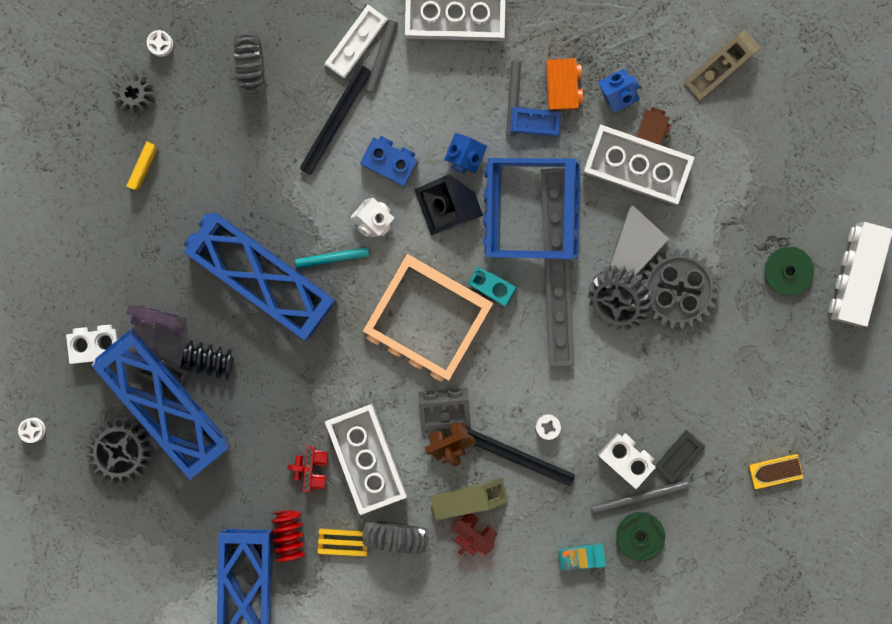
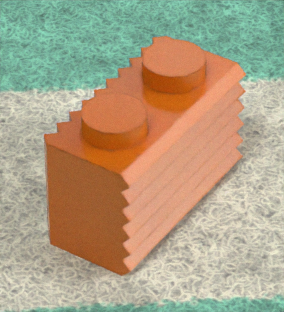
M576 58L546 60L548 110H578L579 104H583V89H578L577 79H582L581 64H576Z

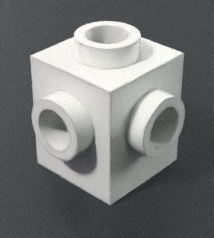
M374 198L365 199L350 217L358 225L357 229L366 237L384 236L390 230V223L394 219L389 213L390 209L384 203L377 202Z

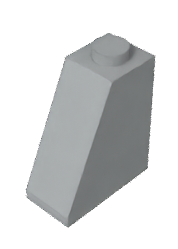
M632 205L627 211L609 267L611 268L616 265L620 269V267L625 265L628 272L634 269V274L636 275L669 238Z

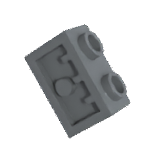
M452 387L448 390L428 389L418 393L421 430L448 428L457 422L465 426L471 425L467 388Z

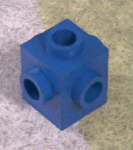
M625 69L613 73L611 76L598 82L604 99L613 113L640 100L637 93L640 86L634 75L630 77Z
M455 133L444 160L453 164L451 169L463 174H465L466 170L476 173L487 146L473 138Z

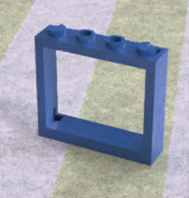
M488 158L486 170H484L485 178H488L487 188L484 190V202L487 203V213H484L483 225L486 228V238L483 239L486 257L579 259L581 160L575 158ZM502 167H565L563 251L500 250Z

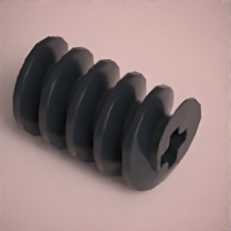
M190 340L187 346H185L180 369L183 368L185 363L187 364V370L190 372L196 366L198 374H201L204 368H206L207 376H211L215 370L217 378H221L223 373H225L226 380L228 381L234 363L232 350L228 349L226 354L223 355L222 347L220 346L216 352H213L212 344L206 350H203V342H200L194 348L193 340Z

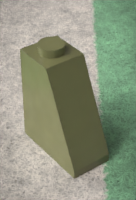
M503 478L447 490L430 496V508L435 516V520L486 511L508 502Z

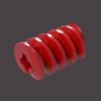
M295 510L271 512V514L277 515V518L271 520V523L278 525V528L272 530V533L279 535L278 538L273 540V543L280 545L279 548L273 551L274 553L281 554V557L274 561L290 562L305 556V551L298 550V548L304 546V541L297 540V538L303 536V532L296 530L303 524L301 521L295 520L302 516V513Z

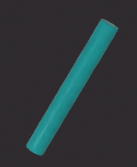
M368 247L298 258L295 259V263L298 269L370 257Z

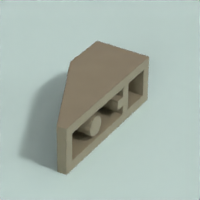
M744 29L684 83L701 100L761 47Z

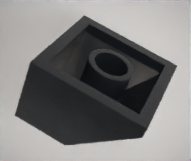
M450 174L414 189L431 235L483 216L475 192Z

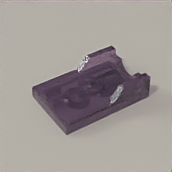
M129 304L126 313L132 315L131 324L140 325L141 321H144V327L151 323L154 329L157 324L167 325L169 329L174 330V336L176 337L182 336L187 319L135 304Z

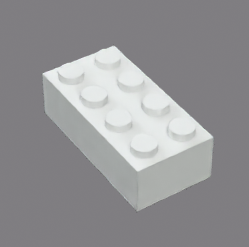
M406 0L405 38L504 41L505 0Z
M600 124L583 174L676 206L680 201L695 157Z
M867 222L857 223L855 227H851L848 241L851 242L849 251L844 252L841 263L845 267L843 274L838 275L835 289H838L836 299H832L829 306V313H832L831 319L859 327L868 326L892 237V229Z
M373 403L325 421L360 515L407 498V493Z

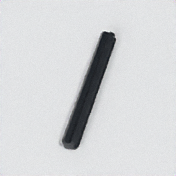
M360 65L302 162L300 170L304 173L311 175L371 74V70L367 67Z
M466 427L468 434L475 438V446L564 485L571 486L575 479L573 473Z

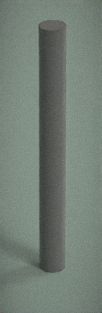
M684 480L595 504L591 508L593 515L685 491L689 487L687 481Z

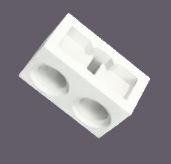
M112 324L97 326V331L88 332L87 327L73 329V334H66L69 364L94 361L97 356L106 350L102 348L100 343L102 337L105 335L109 336L113 344L120 338L119 329H112ZM80 338L85 339L88 344L84 352H80L76 348V343Z
M617 433L598 456L637 489L656 468L652 464L655 459L645 450L641 453L633 447L636 442L626 433L623 436ZM622 444L625 446L626 453L623 457H614L612 450L615 445ZM635 461H642L644 463V470L640 474H634L631 471V465Z

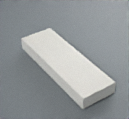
M367 5L325 62V65L345 79L388 19Z

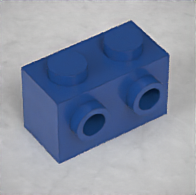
M380 136L379 140L373 137L360 164L405 187L418 162L414 158L415 153L402 147L401 151L392 147L394 142L383 136Z

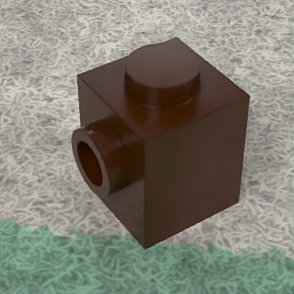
M654 107L651 108V111L646 109L636 137L660 145L662 138H668L672 126V124L668 123L670 117L665 116L666 112Z

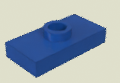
M512 107L509 132L558 137L561 112Z

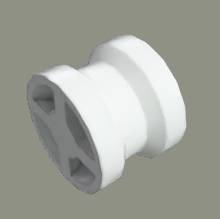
M158 30L148 36L147 47L154 55L165 57L173 50V40L166 32Z
M543 415L538 419L536 431L543 439H554L560 433V422L553 415Z
M38 418L26 419L20 423L18 428L20 438L27 443L41 440L46 433L44 422Z

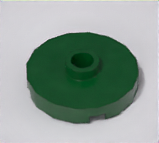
M783 247L775 250L768 257L764 276L767 284L773 291L782 295H796L803 292L810 285L814 277V266L811 258L805 251L797 247ZM788 266H791L794 270L791 276L785 272Z
M635 512L627 515L620 522L616 530V541L620 551L626 557L635 561H647L655 558L662 551L665 543V531L662 523L655 516L647 512ZM638 532L645 534V538L641 541L636 539Z

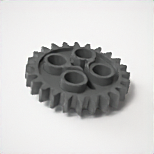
M675 249L674 256H671L669 251H665V259L657 255V264L648 263L652 270H643L647 280L642 281L649 282L647 289L653 290L651 297L655 299L652 305V310L655 312L652 319L654 320L660 316V325H664L668 320L670 328H673L676 322H678L680 329L684 328L685 322L690 327H694L693 319L702 323L701 314L710 316L707 308L716 307L711 300L712 298H719V295L713 293V290L720 288V285L713 284L712 281L718 278V275L710 276L709 272L714 267L705 268L704 265L707 259L704 258L700 262L697 261L698 253L689 257V250L686 249L683 256H680L679 250ZM668 267L673 268L676 272V277L671 282L666 281L663 277V272ZM692 272L697 273L700 277V282L697 286H691L687 281L688 275ZM681 282L683 288L699 290L701 294L694 295L683 292L677 296V291L659 288L658 283L676 286ZM661 292H668L671 296V302L667 306L661 305L658 301V296ZM688 296L695 300V307L690 311L683 307V300Z

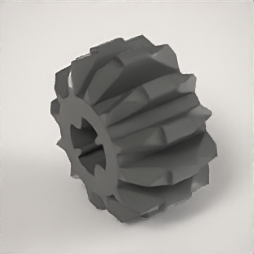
M132 73L131 80H129V77L124 74L122 78L125 83L122 84L116 81L115 85L120 90L112 91L113 95L120 96L114 101L115 105L122 104L120 109L122 112H126L130 107L131 115H135L136 107L141 113H144V103L149 107L152 106L147 97H155V93L147 92L153 87V84H145L147 77L144 75L138 80L137 74ZM132 88L139 91V94H136L138 98L135 100L128 97V94H131L129 91Z

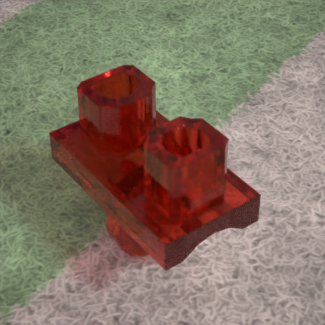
M472 513L466 514L461 519L459 518L450 528L458 534L454 542L461 546L457 553L462 555L467 551L474 556L478 550L485 556L494 547L492 543L497 533L488 526L485 527L481 534L477 533L473 528L479 519Z

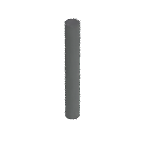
M388 21L365 88L366 91L375 93L398 25L395 21Z
M511 61L507 136H516V133L509 132L511 108L518 107L521 62Z

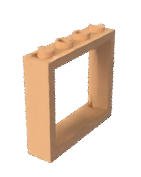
M407 254L363 332L367 333L365 338L378 345L381 341L388 345L387 351L395 356L400 357L403 354L410 358L408 363L420 370L423 366L431 370L430 376L443 382L445 378L449 381L493 303ZM408 267L413 268L482 308L447 370L373 329Z

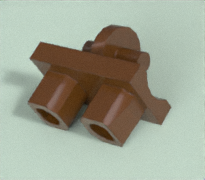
M460 422L450 425V437L446 438L445 433L442 431L429 434L430 445L425 447L426 454H432L437 460L441 459L443 464L449 462L454 467L460 464V457L465 455L464 449L476 445L475 438L468 434L465 425Z

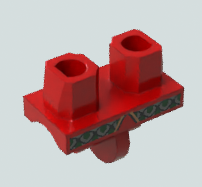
M316 446L307 447L305 465H302L303 456L296 455L295 464H288L287 466L288 470H294L293 480H301V471H304L303 492L325 488L326 475L313 474L314 465L327 466L329 453L317 450Z

